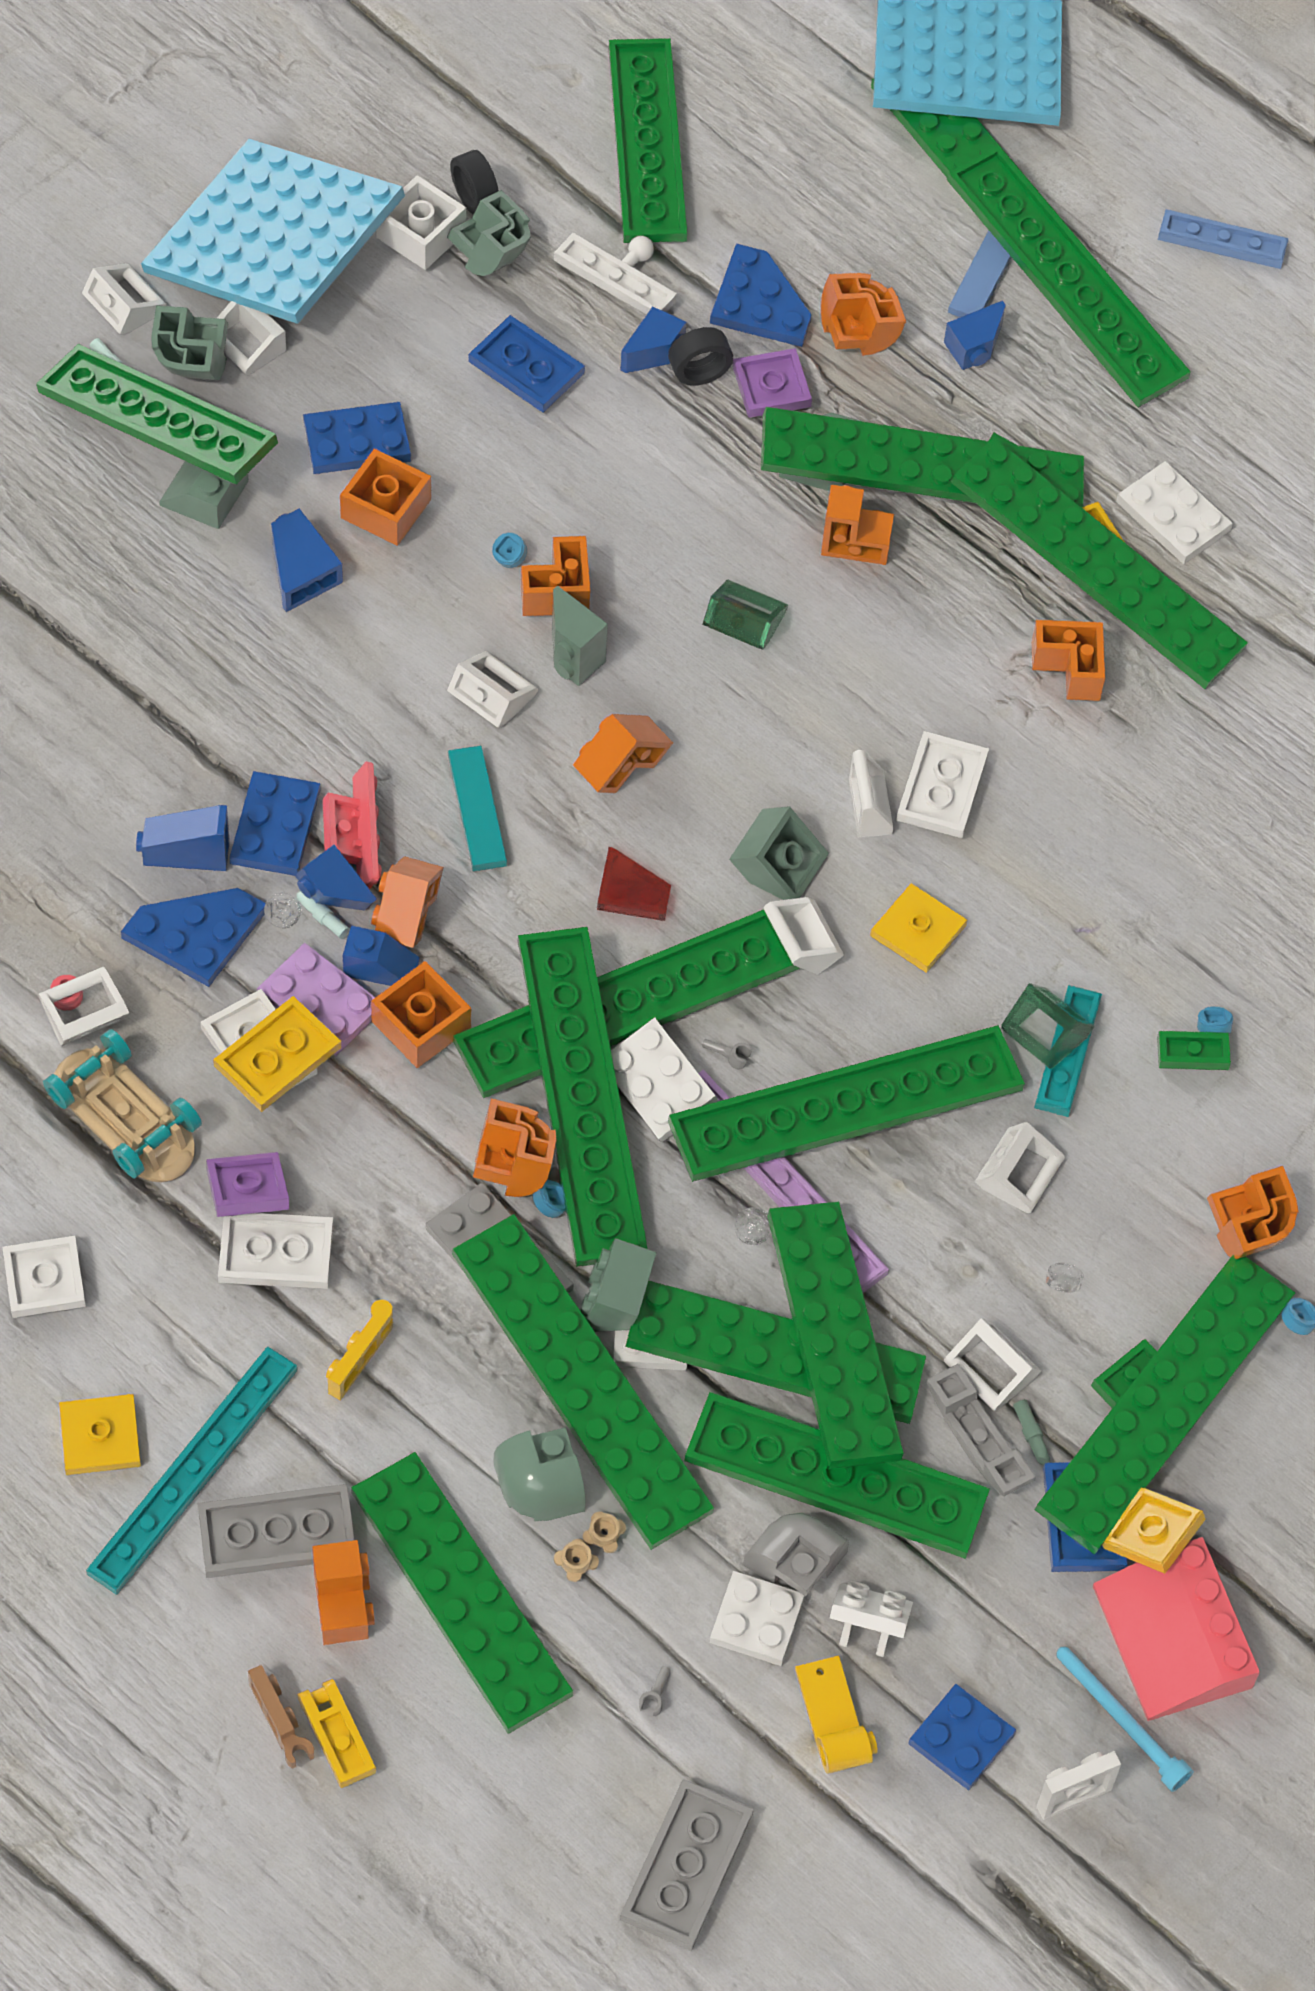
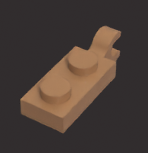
M262 1664L248 1670L249 1686L281 1749L285 1752V1760L288 1766L292 1769L296 1767V1760L293 1756L296 1750H304L310 1760L314 1759L313 1744L308 1739L295 1735L294 1729L299 1727L297 1719L290 1706L283 1708L278 1696L282 1695V1691L274 1674L267 1676Z

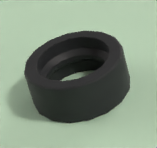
M473 149L452 158L450 171L456 192L466 209L474 214L480 200L499 191L494 172L485 156L479 150Z
M702 327L691 330L674 341L669 349L668 359L679 382L685 385L699 386L710 383L724 375L733 364L734 355L723 331L714 327ZM711 352L700 360L690 361L702 353Z

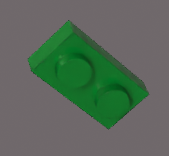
M1158 1032L1159 1068L1229 1070L1231 1064L1229 1033Z
M1146 1339L1142 1340L1095 1378L1091 1387L1113 1408L1157 1351Z

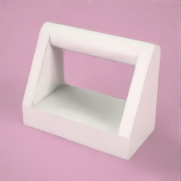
M128 263L93 268L82 292L119 334L130 333L153 319L156 305L167 306ZM126 279L146 302L136 303L118 282Z
M231 301L217 317L218 319H226L228 329L240 322L262 343L248 359L226 338L224 354L246 375L252 374L286 351L285 330L267 313Z
M484 651L457 665L447 691L499 728L507 724L537 694L538 688L493 655ZM487 667L518 691L513 694L481 672V670Z
M857 750L852 754L849 784L858 837L892 835L893 823L884 770L865 750Z
M804 897L772 901L763 907L794 966L818 975L844 956L814 899Z
M104 966L38 994L60 1046L122 1021L129 1014L124 1000ZM102 982L112 1005L64 1025L53 1003Z
M1028 1122L1009 1127L976 1178L975 1183L993 1196L1026 1213H1031L1065 1159V1156ZM1027 1148L1047 1160L1024 1195L1007 1178Z
M982 1318L944 1359V1362L949 1367L956 1364L960 1365L977 1390V1395L995 1412L1029 1385L1041 1372L991 1321ZM982 1340L1017 1373L999 1395L961 1359L962 1356Z

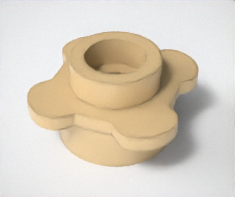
M596 1512L591 1516L589 1530L583 1533V1540L587 1545L594 1544L602 1547L606 1553H613L618 1548L617 1541L619 1536L626 1531V1525L622 1520H617L613 1515ZM607 1530L608 1534L602 1535L601 1531Z
M582 1539L572 1540L562 1551L559 1550L554 1555V1563L557 1566H562L567 1573V1579L572 1582L580 1581L582 1574L588 1570H595L599 1564L598 1557L592 1555L590 1548ZM577 1557L580 1559V1561L578 1563H574L573 1559Z

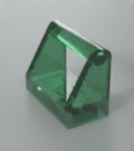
M727 579L711 595L702 625L763 650L788 609V604ZM729 594L733 595L737 598H740L756 606L771 611L772 613L768 614L764 611L756 609L752 606H749L728 596Z
M1032 983L1027 985L1001 1025V1029L1049 1069L1054 1068L1087 1039L1094 1028L1091 1023L1050 990ZM1038 1008L1064 1028V1031L1050 1051L1019 1026Z

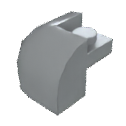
M804 1513L786 1514L767 1527L744 1556L743 1565L767 1582L776 1584L779 1579H782L806 1596L821 1577L825 1580L847 1554L849 1540L817 1518Z

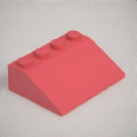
M1203 1537L1189 1541L1165 1574L1137 1562L1093 1583V1589L1147 1721L1237 1694L1254 1687L1260 1671Z

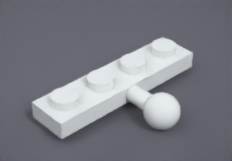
M572 233L554 252V261L646 315L652 306L667 312L677 301L676 292L633 268L638 261L648 260L654 252L652 241L645 236H637L631 240L628 247L629 253L622 261L575 233Z

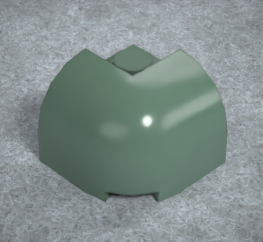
M500 190L480 200L473 217L451 228L447 238L469 258L465 268L473 274L485 276L513 263L525 250L531 238L528 226L530 219L515 202Z
M156 305L151 335L152 349L161 365L173 374L192 379L219 380L223 375L227 361L224 350L228 322L226 319L194 317L187 307Z
M566 1427L537 1435H531L529 1430L505 1440L496 1448L493 1464L503 1497L509 1508L512 1507L521 1515L534 1518V1522L549 1521L585 1512V1491L577 1455H574Z

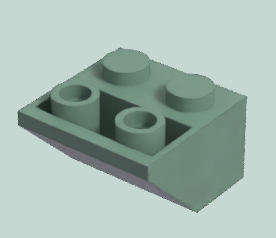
M616 1238L609 1250L602 1249L598 1262H595L588 1283L591 1286L589 1292L585 1294L580 1307L581 1313L594 1332L630 1330V1327L633 1326L638 1317L657 1252Z

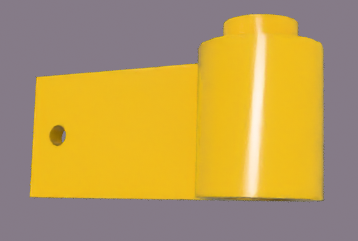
M839 1655L795 1666V1672L825 1772L829 1774L872 1763V1755L878 1753L876 1739L872 1731L866 1732L863 1725L859 1726Z

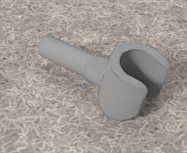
M704 1039L702 1044L703 1048L727 1057L729 1064L735 1069H741L747 1063L745 1059L739 1058L736 1054L750 1057L752 1053L751 1047L746 1043H737L731 1048Z
M662 1666L651 1691L641 1695L639 1699L640 1711H642L645 1701L652 1699L658 1704L653 1716L660 1714L662 1710L660 1696L671 1671L668 1667Z

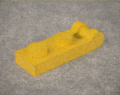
M377 1300L372 1304L371 1319L361 1332L357 1330L353 1333L346 1346L347 1352L341 1360L335 1359L327 1370L328 1394L341 1401L393 1328V1309L391 1303L386 1300Z
M330 1679L323 1682L322 1687L310 1692L307 1689L298 1693L297 1697L301 1708L311 1724L340 1788L375 1774L376 1767L335 1681ZM325 1702L331 1704L332 1707L321 1712L317 1708V1706Z

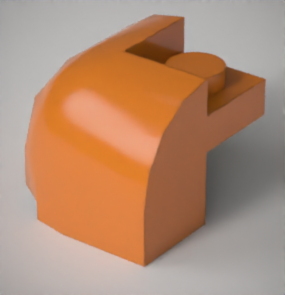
M829 274L821 297V321L824 332L831 333L836 349L860 348L862 356L885 350L896 342L902 333L906 319L898 296L892 287L887 289L881 283L870 279L871 274Z
M491 1098L477 1149L473 1178L506 1185L505 1196L522 1197L532 1195L540 1188L542 1189L548 1179L555 1150L556 1131L550 1130L549 1126L538 1118V1111Z
M1283 1166L1251 1175L1244 1184L1212 1193L1207 1197L1220 1230L1216 1236L1229 1257L1234 1255L1235 1259L1270 1249L1283 1242L1294 1228L1296 1216L1299 1213L1295 1194Z

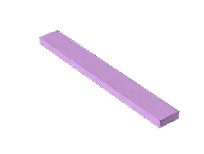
M704 1070L698 1073L717 1097L718 1101L729 1099V1096ZM785 1157L744 1168L779 1207L827 1203ZM845 1223L862 1293H864L887 1276L889 1269Z

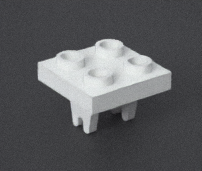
M850 1581L847 1584L840 1582L830 1614V1619L845 1622L839 1645L847 1647L852 1625L881 1632L876 1655L883 1657L889 1635L904 1638L913 1602L906 1600L904 1595L897 1592L886 1591L882 1594L869 1590V1586L860 1582Z

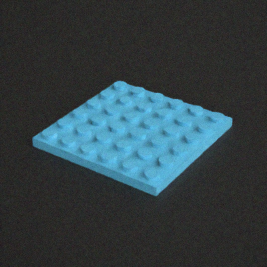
M877 0L873 107L1059 126L1061 118L1062 0Z
M248 139L142 261L141 265L144 273L298 324L405 197L402 186Z

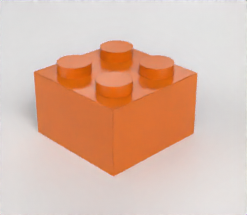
M374 449L340 494L341 519L398 546L431 501V476Z
M424 961L371 1000V1020L416 1068H419L453 1042V1035L471 1028V1007Z

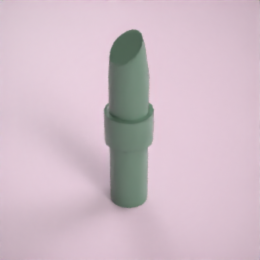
M1024 1399L1016 1402L1013 1406L1022 1425L1023 1435L1026 1442L1030 1444L1037 1462L1041 1465L1050 1463L1048 1450L1042 1438L1044 1435L1039 1423H1036L1027 1400Z

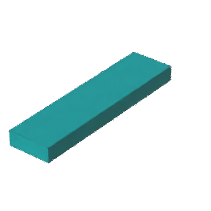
M482 746L448 750V760L472 871L506 867L507 859Z
M1068 985L1035 1102V1109L1069 1117L1100 1004L1101 993Z

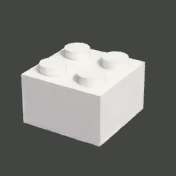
M417 175L403 188L405 197L376 230V238L426 270L453 245L447 236L451 228L466 221V207Z

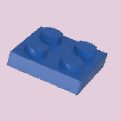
M955 1684L910 1737L908 1744L969 1791L1014 1737L1016 1729L959 1685Z

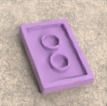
M306 943L302 944L257 988V991L262 989L275 1009L292 996L301 1002L341 1040V1049L334 1054L335 1056L372 1021L371 1000L375 997Z

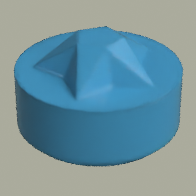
M505 533L495 540L492 553L500 565L506 568H514L525 560L527 546L517 534Z
M1213 1006L1199 1012L1197 1021L1199 1032L1231 1033L1233 1016L1228 1010Z
M547 1180L542 1189L540 1188L537 1192L533 1193L536 1207L545 1216L557 1218L566 1211L562 1187L559 1183Z
M1302 1298L1291 1299L1282 1310L1283 1322L1294 1333L1299 1335L1310 1334L1315 1328V1306Z

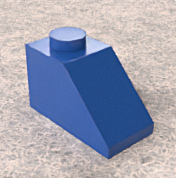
M1003 300L947 322L944 344L962 370L972 366H980L991 359L1003 324L1006 307Z
M652 306L621 350L620 371L629 373L670 364L668 359L669 349L674 341L686 333L687 322Z
M332 845L295 875L300 891L307 898H312L318 904L365 911L377 900L335 845Z
M351 926L342 955L343 973L347 976L387 986H392L415 969L420 962V957L388 934Z

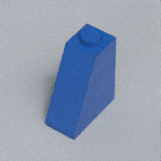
M300 508L291 513L282 514L271 523L272 545L282 607L285 612L343 583L341 561Z
M217 805L145 818L144 831H138L136 839V851L142 852L143 866L227 871L230 846L227 805Z

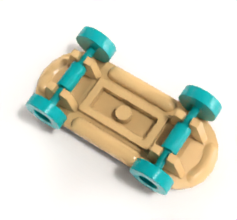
M109 1029L100 1036L106 1050L100 1049L96 1045L93 1048L76 1051L67 1056L57 1066L54 1074L43 1080L44 1088L52 1100L63 1109L69 1107L112 1150L120 1167L132 1178L139 1176L148 1181L161 1183L172 1181L182 1176L191 1166L195 1154V1143L191 1132L202 1126L198 1113L190 1103L181 1097L171 1103L169 1108L124 1064L132 1057V1053L123 1038L114 1030Z

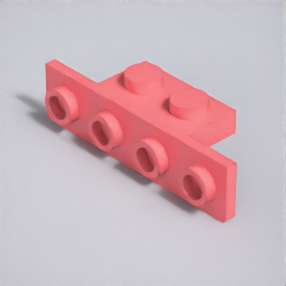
M366 761L352 777L353 798L329 792L323 798L325 851L332 845H335L348 863L356 865L357 874L370 890L380 880L382 868L378 864L380 836L377 834L376 826L379 808L375 805L377 777L374 776V764Z

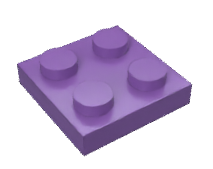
M796 348L733 359L732 367L748 418L762 416L766 407L785 410L811 407L812 397Z
M278 1152L206 1159L207 1175L217 1217L289 1210V1196Z

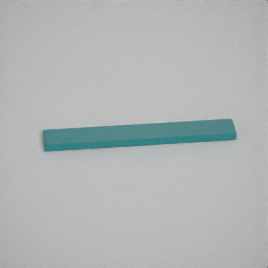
M269 1346L265 1348L86 1569L89 1577L116 1595L121 1591L298 1371L296 1364Z

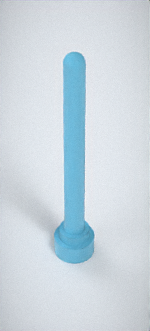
M1060 1647L1057 1650L1056 1655L1061 1663L1160 1768L1158 1772L1162 1776L1161 1781L1171 1792H1174L1184 1785L1194 1773L1192 1768L1183 1759L1178 1760L1175 1756L1171 1758L1068 1647Z

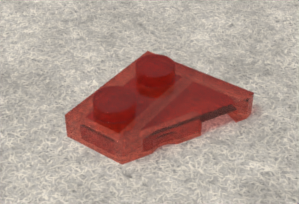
M608 847L597 910L665 921L671 894V884L615 848Z

